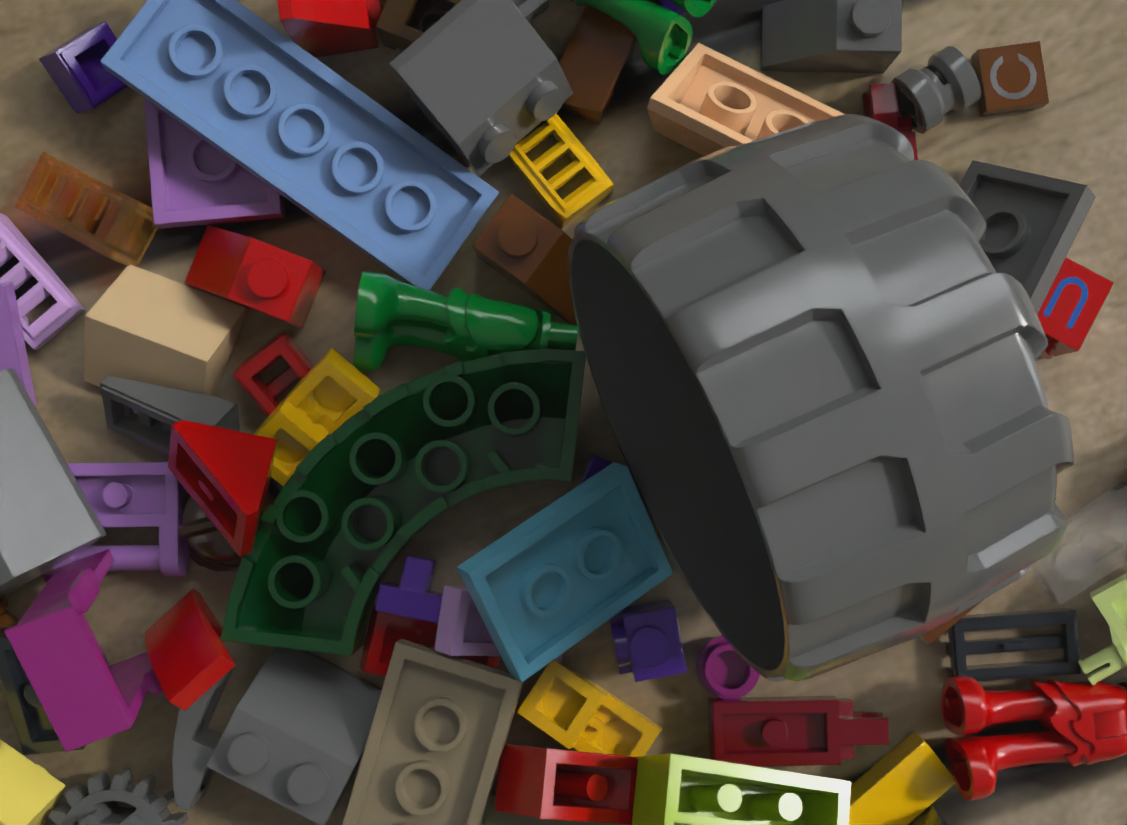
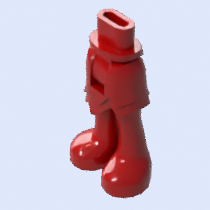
M957 676L946 678L942 687L941 715L944 725L950 732L956 735L974 734L990 725L1026 720H1038L1047 729L1040 732L1010 735L948 737L945 740L947 761L959 794L967 801L981 800L988 797L995 791L997 772L1012 767L1044 763H1066L1075 767L1081 764L1090 765L1108 761L1127 754V681L1119 684L1099 681L1093 686L1090 681L1060 682L1048 679L1047 683L1030 681L1029 685L1033 690L989 691L983 690L973 677Z

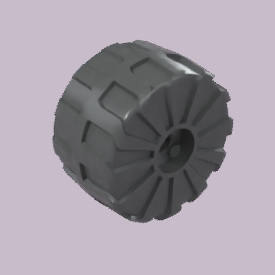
M844 114L827 120L810 122L739 146L725 147L691 161L586 215L575 227L574 237L568 251L570 291L584 351L605 413L638 491L675 563L712 622L743 660L761 676L776 682L810 679L887 648L910 641L947 623L954 616L1023 577L1030 565L1053 553L1059 546L1068 525L1066 516L1055 504L1057 474L1074 465L1071 426L1067 417L1048 408L1043 384L1036 365V360L1048 346V341L1026 290L1013 276L1006 273H996L979 244L986 230V222L956 181L936 164L926 160H914V151L911 143L896 129L880 121L856 114Z

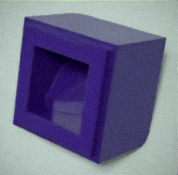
M106 21L88 28L39 58L76 113L92 110L128 87L106 71L100 62L117 40Z

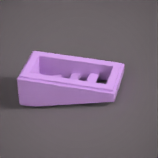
M0 213V267L13 256L20 261L0 278V283L13 282L14 290H17L32 276L39 281L17 300L24 340L33 349L39 350L86 309L6 215ZM51 294L57 303L32 323L26 315Z

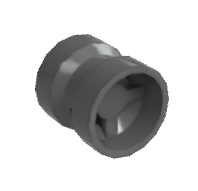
M947 46L928 59L927 66L921 70L908 69L891 81V83L896 84L899 112L902 117L911 116L913 130L921 134L939 125L945 113L950 110L961 112L976 103L981 97L979 80L967 58L952 46Z

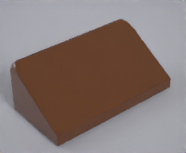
M590 6L585 7L559 62L574 93L563 102L561 108L600 125L638 42L636 36L624 25Z

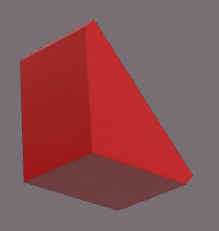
M187 420L176 422L171 425L169 470L239 557L252 552L271 480L277 439Z

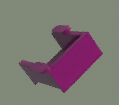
M110 549L43 573L42 576L46 582L44 588L17 625L4 631L65 752L132 728L148 689L153 695L163 692L147 652L109 665L84 615L100 591L99 584L114 562Z

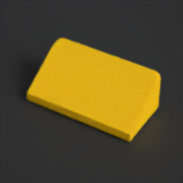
M912 732L851 785L849 825H908L955 784L954 777L924 739L915 732Z

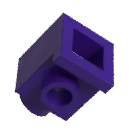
M669 599L626 607L609 619L619 674L632 672L635 682L687 672L676 610Z

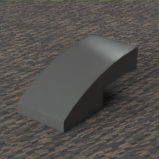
M233 669L227 672L186 711L180 708L178 713L172 756L173 789L176 806L187 811L205 796L215 773L214 770L206 767L222 733L208 728V725Z

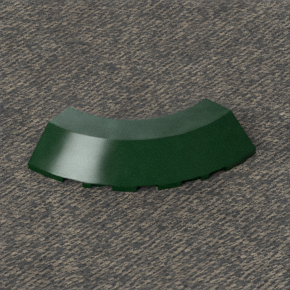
M557 349L501 352V354L463 362L458 361L444 366V368L420 376L408 383H403L378 396L365 405L361 411L346 420L332 434H328L295 468V473L289 478L275 501L269 504L260 518L262 522L257 530L252 552L242 556L228 598L221 641L352 656L363 646L368 618L380 584L383 583L386 574L400 553L431 521L452 506L478 493L496 487L542 480L572 482L586 362L585 351Z

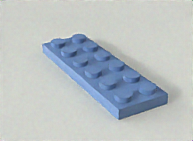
M147 0L100 61L106 71L404 283L430 291L499 194V191L237 0Z

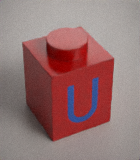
M1066 257L1037 314L1048 341V346L1039 357L1051 359L1052 355L1059 356L1079 351L1114 282Z

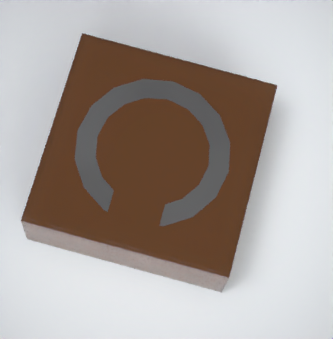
M1040 41L978 49L971 56L973 69L981 89V97L978 100L980 117L1040 109L1049 103Z

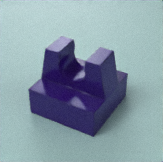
M415 555L407 556L401 583L385 582L380 584L375 610L438 623L443 593L431 591L437 560Z

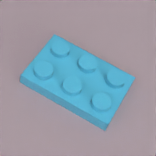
M615 462L457 566L509 674L521 682L525 681L673 574L628 466Z

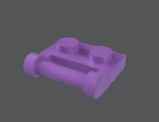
M168 462L68 463L71 472L102 527H159V545L88 546L54 566L53 570L110 549L114 562L108 571L160 570L165 577H183L187 575L190 565V548L187 540L180 536L178 528L182 524V514L186 505V489L169 470Z

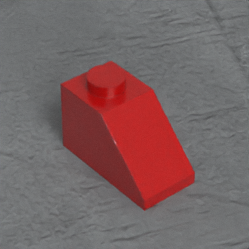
M277 0L279 18L294 43L315 58L378 48L375 27L383 11L382 0Z
M207 225L184 283L303 329L326 271L309 259L260 240Z
M505 744L499 763L494 811L538 819L632 824L638 757Z

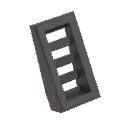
M110 375L100 382L107 428L169 456L171 425L181 420L240 431L239 408L237 404L231 401ZM133 409L139 411V414H135Z

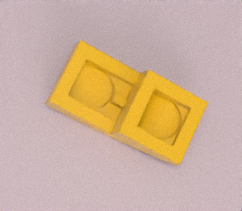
M333 348L305 375L254 433V435L277 439L271 477L283 487L295 473V468L328 434H332L346 420L377 398L381 390Z
M556 659L547 665L517 711L518 714L569 750L575 748L582 752L632 757L645 756L663 729L613 694Z

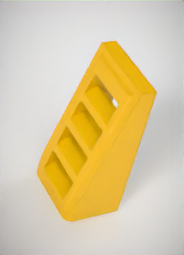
M556 113L553 117L543 121L544 124L517 143L508 157L561 228L565 229L613 193L614 184ZM553 134L558 143L531 162L526 153ZM567 153L573 162L549 180H546L540 172ZM581 172L587 179V182L564 199H561L556 190Z

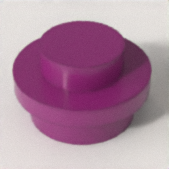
M723 635L709 640L702 647L697 657L696 670L701 684L710 694L718 698L737 699L743 697L758 682L760 674L743 660Z

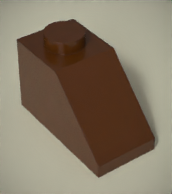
M510 194L472 245L476 256L568 324L577 325L568 274V251L572 239L523 201Z

